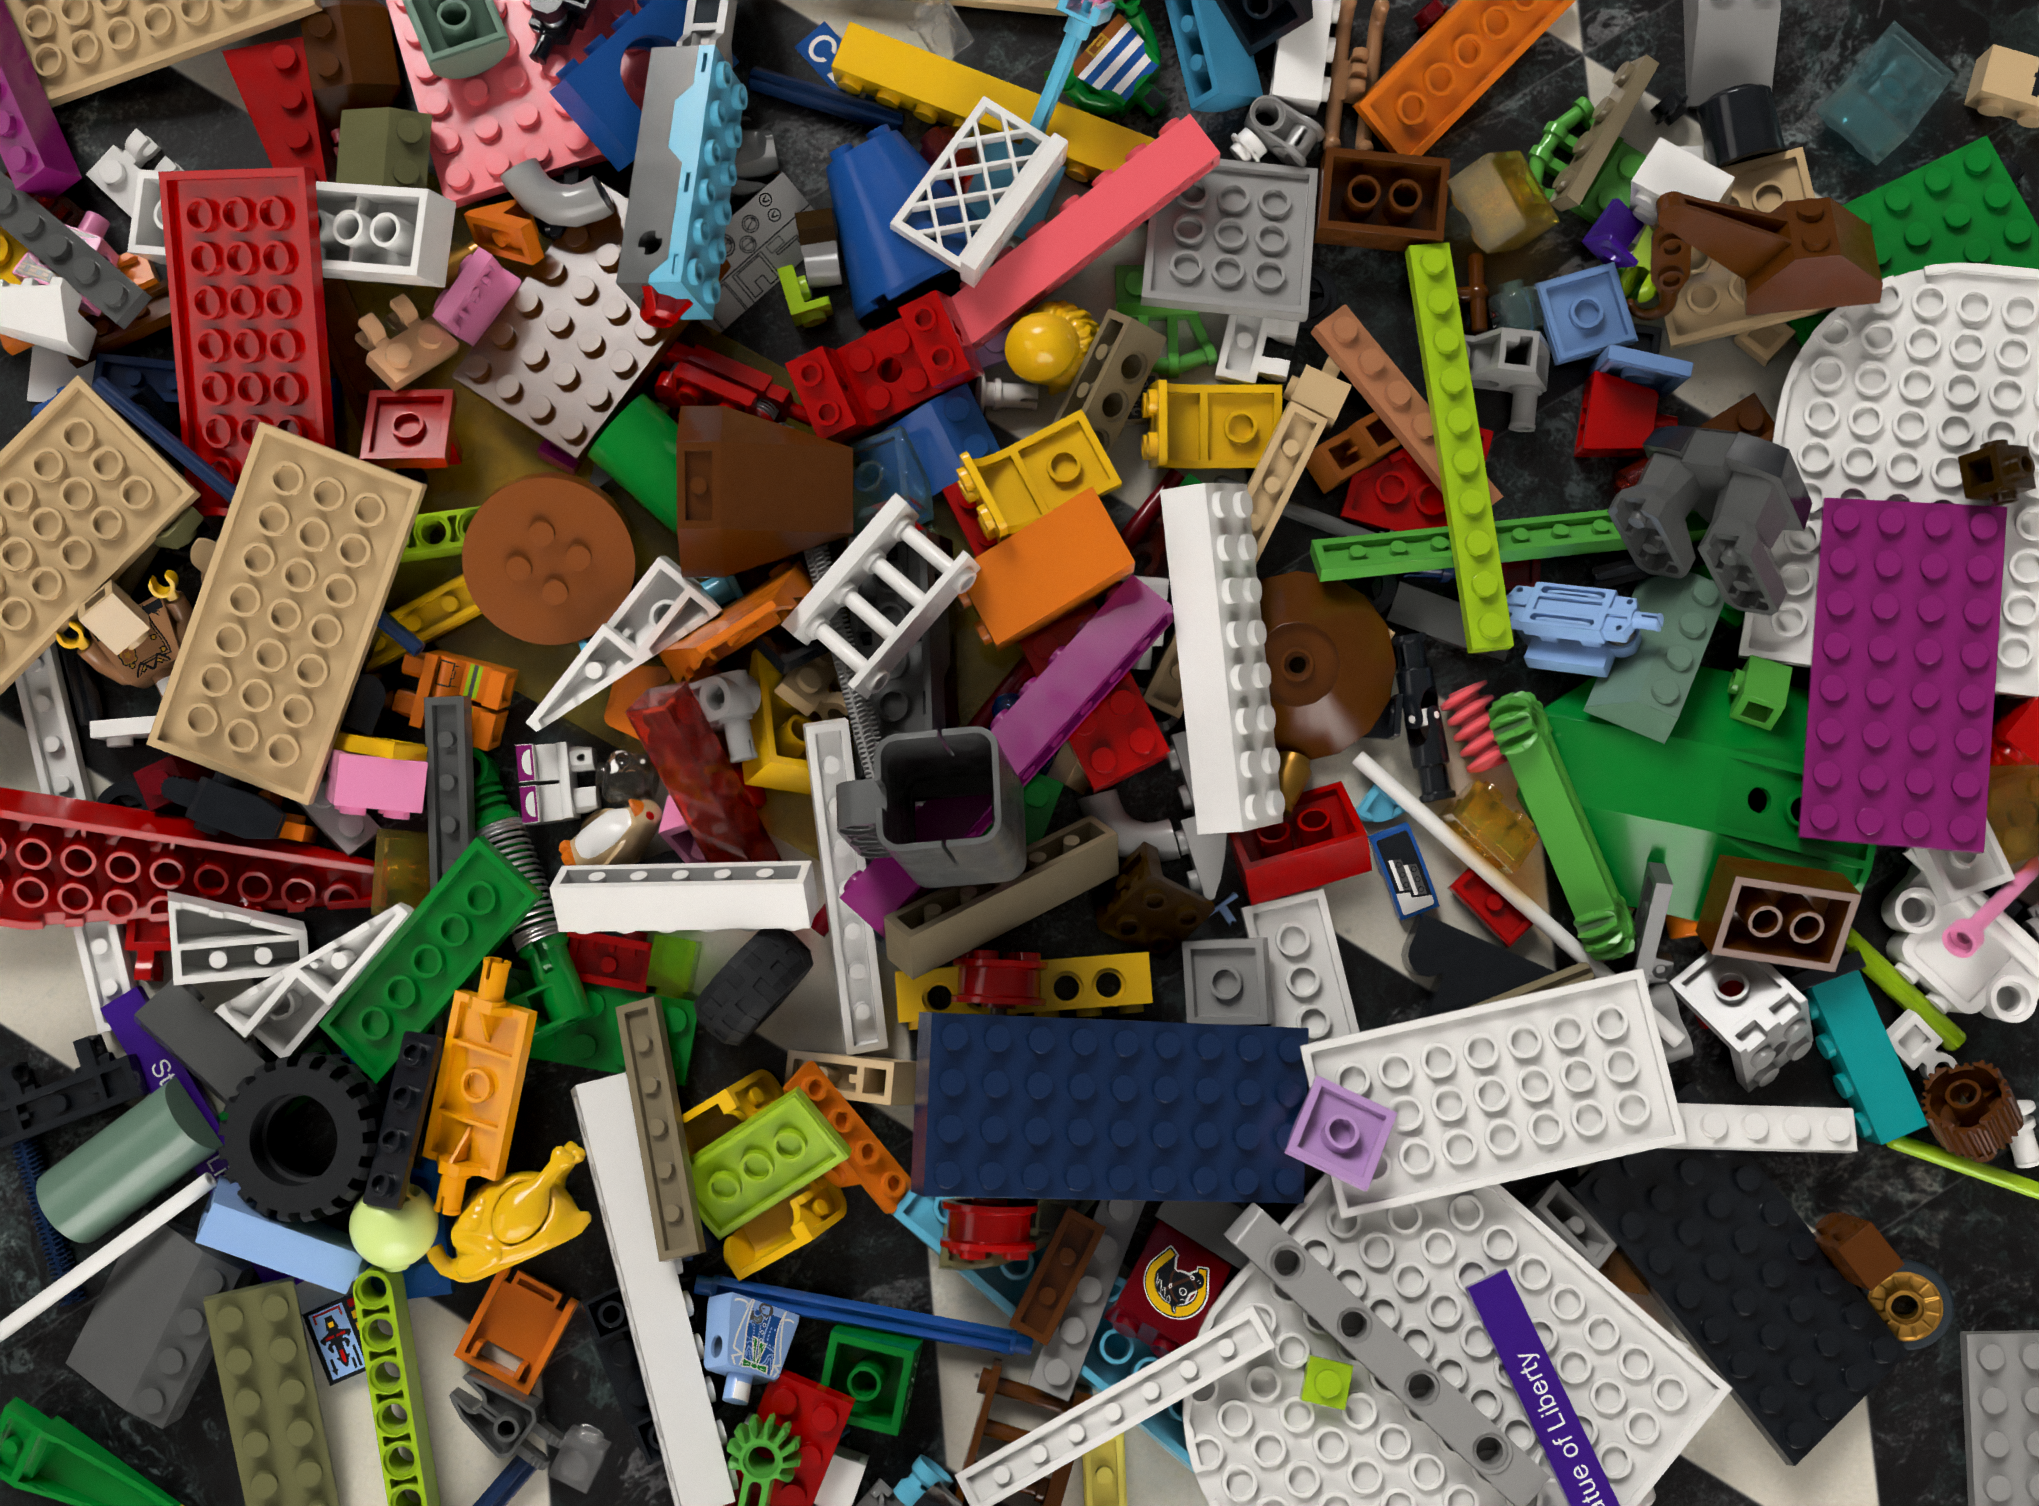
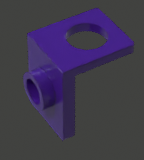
M1619 198L1612 199L1584 237L1582 243L1603 264L1614 262L1616 268L1635 267L1639 261L1627 248L1642 229L1644 223L1637 219L1633 212Z

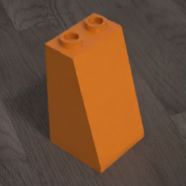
M1092 486L974 558L981 567L976 573V580L965 593L958 594L957 597L964 609L972 605L979 618L978 621L973 623L979 637L985 646L993 643L998 653L1102 597L1118 582L1124 583L1131 574H1134L1135 561Z

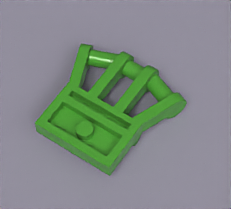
M1582 96L1574 101L1572 109L1557 120L1547 122L1542 130V140L1538 145L1532 146L1527 154L1530 161L1526 183L1521 185L1520 198L1550 205L1548 202L1555 190L1545 188L1542 185L1544 170L1557 177L1568 166L1552 154L1556 146L1575 156L1572 150L1578 138L1569 134L1568 131L1581 122L1587 131L1590 130L1595 121L1592 117L1595 109L1586 97ZM1618 137L1580 205L1569 209L1592 224H1595L1612 199L1619 198L1630 208L1631 180L1647 156L1623 142L1624 138Z
M1115 265L1116 311L1148 327L1149 321H1166L1167 358H1159L1151 372L1168 374V378H1179V374L1205 363L1208 367L1218 363L1216 350L1199 317V311L1140 305L1144 265ZM1187 320L1199 349L1179 357L1178 321Z

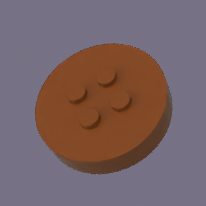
M539 472L524 475L507 482L495 490L484 501L471 520L465 534L462 549L464 579L468 591L479 610L488 620L507 634L523 641L542 645L569 644L595 634L602 624L610 620L630 594L637 567L635 537L627 517L618 504L606 492L591 482L577 476L558 472Z

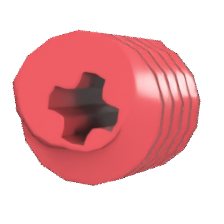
M1487 680L1474 683L1449 694V698L1440 706L1442 711H1455V714L1446 721L1448 727H1462L1453 736L1455 742H1468V745L1459 752L1461 758H1475L1466 767L1468 773H1481L1508 762L1507 757L1500 753L1497 742L1493 740L1494 734L1489 727L1491 723L1488 716L1489 710L1485 709L1494 697L1492 694H1479V691L1488 683Z

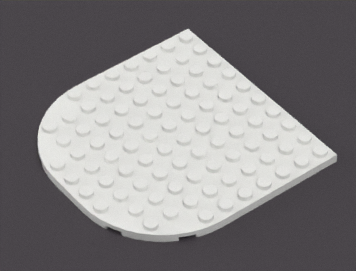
M1947 263L1924 266V269L1911 271L1896 277L1893 275L1882 279L1883 287L1880 303L1837 307L1812 332L1787 375L1776 413L1772 443L1790 450L1813 504L1805 530H1783L1771 548L1787 594L1778 612L1772 616L1745 612L1738 658L1748 659L1750 655H1754L1780 664L1810 668L1822 502L1824 498L1992 506L1990 500L1965 499L1958 457L1979 450L1980 445L1986 442L2006 439L2009 445L2028 446L2029 453L2035 464L2034 479L2036 489L2018 494L2019 500L2016 502L1999 505L2007 507L1995 694L2021 698L2039 697V269L1981 263Z
M1324 1172L1304 1195V1203H1298L1280 1224L1290 1236L1550 1476V1479L1527 1506H1568L1464 1287L1497 1271L1507 1269L1620 1506H1638L1733 1389L1500 1184L1341 1219L1330 1175ZM1290 1250L1280 1251L1274 1260L1277 1272L1282 1275L1291 1273L1296 1267V1257ZM1250 1260L1210 1308L1197 1337L1256 1305L1278 1344L1182 1399V1421L1188 1455L1199 1486L1210 1506H1514ZM1348 1312L1342 1318L1341 1328L1345 1335H1355L1362 1328V1318L1358 1312ZM1308 1354L1353 1365L1345 1410L1299 1399ZM1417 1374L1409 1381L1408 1390L1412 1397L1418 1398L1426 1394L1429 1382L1425 1374ZM1486 1437L1479 1441L1476 1453L1480 1460L1489 1459L1495 1453L1496 1444L1492 1437Z

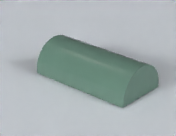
M402 0L431 71L439 77L461 79L478 75L498 64L509 50V37L493 0Z
M174 1077L43 1173L36 1184L37 1200L45 1217L62 1235L75 1242L91 1243L218 1152V1147L224 1145L178 1078Z

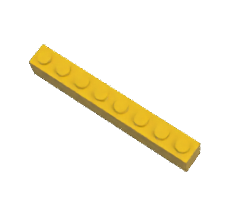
M850 21L831 65L834 81L838 82L837 84L841 89L856 95L860 94V92L874 96L880 104L895 109L900 106L913 111L914 116L924 122L935 124L936 121L947 124L951 126L955 133H957L983 96L1029 124L1041 97L1040 94ZM1057 102L1045 132L1049 137L1055 132L1068 140L1067 157L1063 164L1067 167L1065 173L1072 179L1080 182H1087L1088 179L1094 181L1096 177L1107 169H1112L1113 172L1126 163L1125 157L1132 149L1141 143H1145L1148 146L1156 140L1061 102ZM985 113L978 122L980 136L1003 132L1001 121L988 113ZM973 131L967 138L974 137ZM1024 138L1011 141L1021 145Z

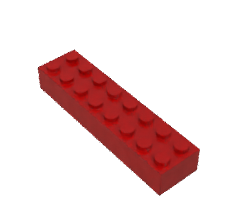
M957 482L943 488L944 500L973 557L976 558L997 545L998 543L995 538L990 541L987 540L978 523L977 518L979 515L976 507H978L976 502L967 503ZM1094 601L1017 642L1034 677L1038 678L1049 666V658L1061 645L1067 646L1077 635L1076 631L1082 620L1091 613L1096 614L1099 611ZM1130 671L1125 674L1066 740L1093 794L1168 758L1171 752Z

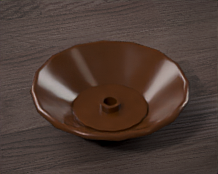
M1293 571L1260 579L1259 581L1262 586V597L1260 600L1261 618L1267 631L1264 643L1266 663L1271 671V683L1269 685L1270 701L1276 715L1274 727L1275 748L1278 752L1292 751L1302 754L1309 760L1339 754L1372 730L1390 701L1396 659L1388 626L1364 594L1340 580L1320 582L1317 574L1302 571ZM1296 657L1303 658L1306 663V667L1301 673H1294L1290 669V662Z

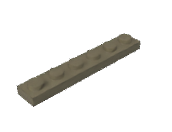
M652 996L615 1007L658 1258L659 1262H669L706 1252L662 1002L661 998Z

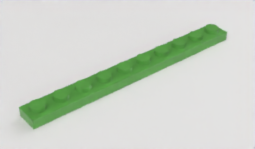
M1608 509L1494 521L1501 563L1627 550V547L1609 516ZM1691 510L1685 521L1691 542L1703 539L1710 524L1697 511ZM1448 526L1311 541L1310 554L1320 582L1454 568Z

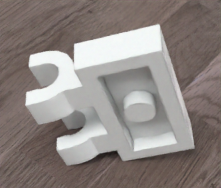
M136 128L127 138L124 151L113 145L86 175L132 218L138 169H141L147 161L152 159L161 148L150 137L145 136ZM164 156L155 168L156 171H185L167 156Z
M1229 314L1215 379L1240 385H1256L1257 377L1260 376L1268 381L1286 385L1290 361L1265 357L1263 352L1267 337L1283 344L1295 346L1300 322Z

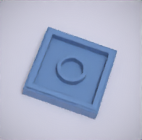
M1614 262L1535 283L1532 286L1535 301L1539 307L1540 317L1543 316L1542 324L1551 348L1555 366L1600 354L1610 344L1625 347L1638 341Z
M1610 344L1590 364L1587 378L1594 371L1603 372L1656 390L1659 397L1665 398L1691 377L1694 363Z

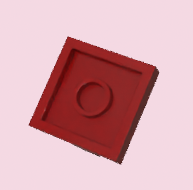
M454 389L397 390L395 392L393 390H370L359 459L382 468H448L449 465H461L463 450L454 428L457 397Z

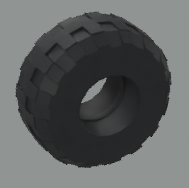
M783 928L759 930L714 976L695 1000L693 1006L696 1019L724 1045L739 1046L758 1029L807 975L814 964L811 950L791 931Z

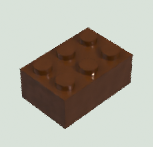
M1326 147L1319 168L1313 243L1405 252L1409 245L1442 243L1444 240L1451 159Z
M1719 854L1695 931L1713 955L1836 972L1862 895L1847 877L1840 872Z

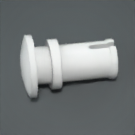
M985 374L978 377L975 387V400L982 414L985 406L992 407L993 411H999L1000 407L1037 409L1038 403L1035 401V399H1038L1037 383H1005L1001 381V378H994L993 382H987Z
M2017 1100L2023 1115L2024 1125L2017 1131V1137H2011L2013 1143L2010 1144L2015 1166L2017 1168H2031L2039 1165V1147L2033 1130L2036 1126V1121L2033 1116L2029 1115L2036 1109V1105L2031 1100Z

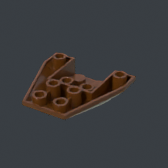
M680 406L676 440L677 535L682 578H726L854 534L853 448L726 406Z

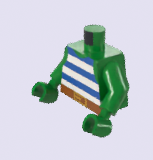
M1111 0L1112 3L1116 4V8L1125 9L1124 17L1118 13L1073 63L1062 92L1079 110L1102 116L1114 114L1119 118H1123L1135 104H1138L1150 116L1154 117L1167 102L1168 97L1153 85L1160 76V60L1162 56L1154 29L1144 9L1138 6L1141 0H1128L1127 3H1124L1123 0ZM1051 70L1045 71L1044 73V79L1046 82L1048 80Z

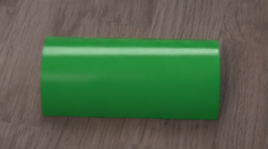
M641 394L605 429L587 456L678 537L676 468L678 424L645 394Z

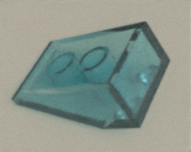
M1894 20L1835 86L1815 112L1824 119V122L1831 129L1836 130L1850 142L1860 155L1867 157L1877 166L1910 136L1955 73Z

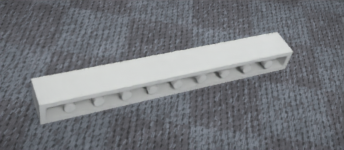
M626 1072L575 1085L570 1092L674 1506H723L735 1502L733 1490L739 1488L736 1471L728 1469V1464H726L722 1449L723 1446L727 1445L725 1428L721 1419L715 1420L711 1403L716 1402V1393L710 1376L704 1377L700 1360L704 1359V1346L699 1333L693 1334L689 1317L694 1316L691 1296L688 1290L682 1291L678 1274L683 1273L682 1260L659 1262Z

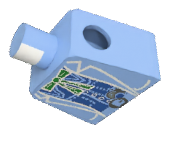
M734 1292L709 1297L704 1366L708 1371L727 1377L722 1397L723 1401L736 1405H747L752 1385L765 1384L769 1381L775 1382L779 1378L800 1315Z

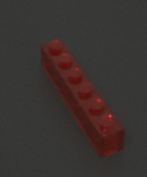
M688 682L647 689L625 711V714L707 863L782 861Z

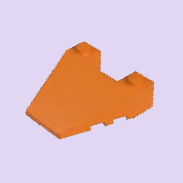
M786 561L769 572V580L724 607L716 617L658 653L679 687L723 673L717 665L719 661L780 624L791 614L813 588L812 580L800 561L794 564Z

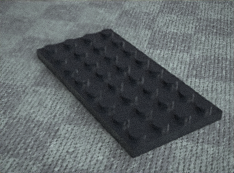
M1691 1081L1683 1083L1674 1091L1677 1103L1709 1104ZM1656 1148L1595 1162L1567 1188L1617 1245L1615 1250L1707 1366L1733 1388L1729 1392L1786 1465L1796 1466L1909 1353L1857 1287L1846 1281L1814 1241L1817 1237L1748 1151Z

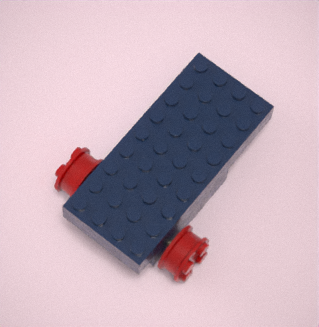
M992 950L968 951L961 955V958L953 959L952 965L959 967L958 994L951 995V1002L981 1003V1008H990L989 1014L919 1012L910 1192L923 1197H973L942 1200L941 1207L948 1210L947 1236L940 1238V1246L948 1248V1253L959 1254L960 1259L984 1260L986 1259V1252H990V1254L1002 1255V1259L1028 1260V1252L1036 1250L1037 1242L1030 1239L1031 1214L1038 1212V1204L1028 1201L1010 1200L1008 1198L1304 1203L1305 1163L1284 1152L1295 1120L1307 1096V1077L1300 1046L1308 1044L1309 1028L1007 1015V1009H1016V1005L1046 1006V999L1040 997L1041 971L1048 969V962H1040L1041 953L1003 952L1002 960H1000L999 951Z

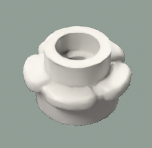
M1246 127L1238 135L1233 133L1231 135L1233 145L1229 148L1233 156L1238 161L1261 163L1260 158L1267 152L1261 140Z

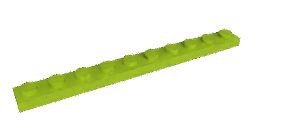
M1450 243L1409 245L1405 251L1467 651L1468 653L1508 650L1514 646Z

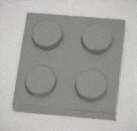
M1268 937L1182 941L1187 1023L1251 1025L1270 1024L1273 1022Z

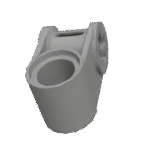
M1272 95L1258 97L1252 103L1244 122V128L1246 127L1261 140L1266 150L1287 166L1305 167L1307 164L1305 158L1315 143L1321 142L1325 137L1324 129L1315 120L1300 114ZM1259 113L1269 115L1273 119L1274 125H1261L1255 115ZM1302 138L1303 140L1299 146H1295L1298 140Z

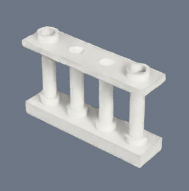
M896 493L781 624L806 646L812 640L818 639L856 672V675L850 680L848 685L866 699L872 693H877L884 688L890 679V672L958 594L965 593L974 584L977 577L976 573L981 568L964 550L954 561L915 528V521L920 517L919 514ZM897 542H906L942 573V576L926 594L886 560V555ZM875 573L914 607L897 627L858 594V587L869 574ZM847 606L885 640L869 660L829 626V620L841 607Z

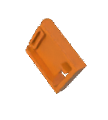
M511 1266L496 1273L453 1356L529 1395L542 1375L579 1304V1300L571 1297L563 1310L558 1306L565 1293L520 1269L517 1271L512 1282H510L506 1278L511 1272ZM487 1341L524 1359L519 1364L516 1372L481 1354Z

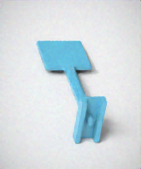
M1059 0L1056 9L1069 16L1063 29L1066 34L1030 125L1043 133L1046 132L1082 40H1087L1092 26L1095 27L1110 21L1116 4L1107 1L1091 8L1093 4L1091 0H1084L1083 3H1081L1082 0ZM1024 138L1021 145L1012 142L1015 157L1032 155L1039 146L1028 138ZM1005 142L987 144L983 152L986 162L1009 159ZM1062 165L1013 235L1026 240L1025 234L1038 222L1046 219L1067 168L1066 166ZM1024 166L1017 167L1018 174ZM1011 168L988 172L991 189L1009 187L1013 182ZM982 173L974 174L967 194L986 191ZM1000 198L994 199L995 205L998 203ZM988 200L967 203L980 219H986L990 214Z

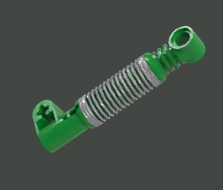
M473 748V763L477 761L481 763V772L474 779L476 837L485 836L544 894L511 933V935H514L511 940L516 948V952L520 959L527 961L537 987L508 1001L509 1003L541 1012L543 1010L538 999L542 998L551 1023L548 1024L546 1018L537 1017L532 1041L539 1040L590 1017L594 1012L567 948L570 938L567 937V932H559L555 912L553 913L554 907L549 890L550 887L547 886L548 881L545 880V874L541 873L543 868L539 866L540 861L536 859L537 854L533 852L534 846H531L532 841L528 839V832H525L526 826L523 825L519 812L512 810L511 806L508 805L509 801L507 796L504 795V788L500 786L499 765L491 756L477 748Z

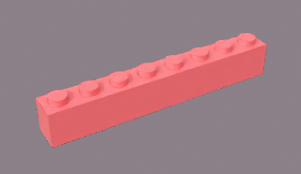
M1190 113L1182 120L1175 117L1167 122L1158 132L1160 137L1148 146L1145 143H1141L1132 149L1125 157L1126 163L1113 172L1112 169H1107L1092 182L1093 188L1081 198L1076 194L1067 199L1059 207V215L1048 223L1042 220L1031 227L1025 234L1027 239L1015 249L1012 246H1008L1001 250L993 261L994 265L985 272L975 288L964 281L960 283L959 288L961 290L951 298L975 352L1013 324L1018 316L1039 304L1220 164L1219 150Z

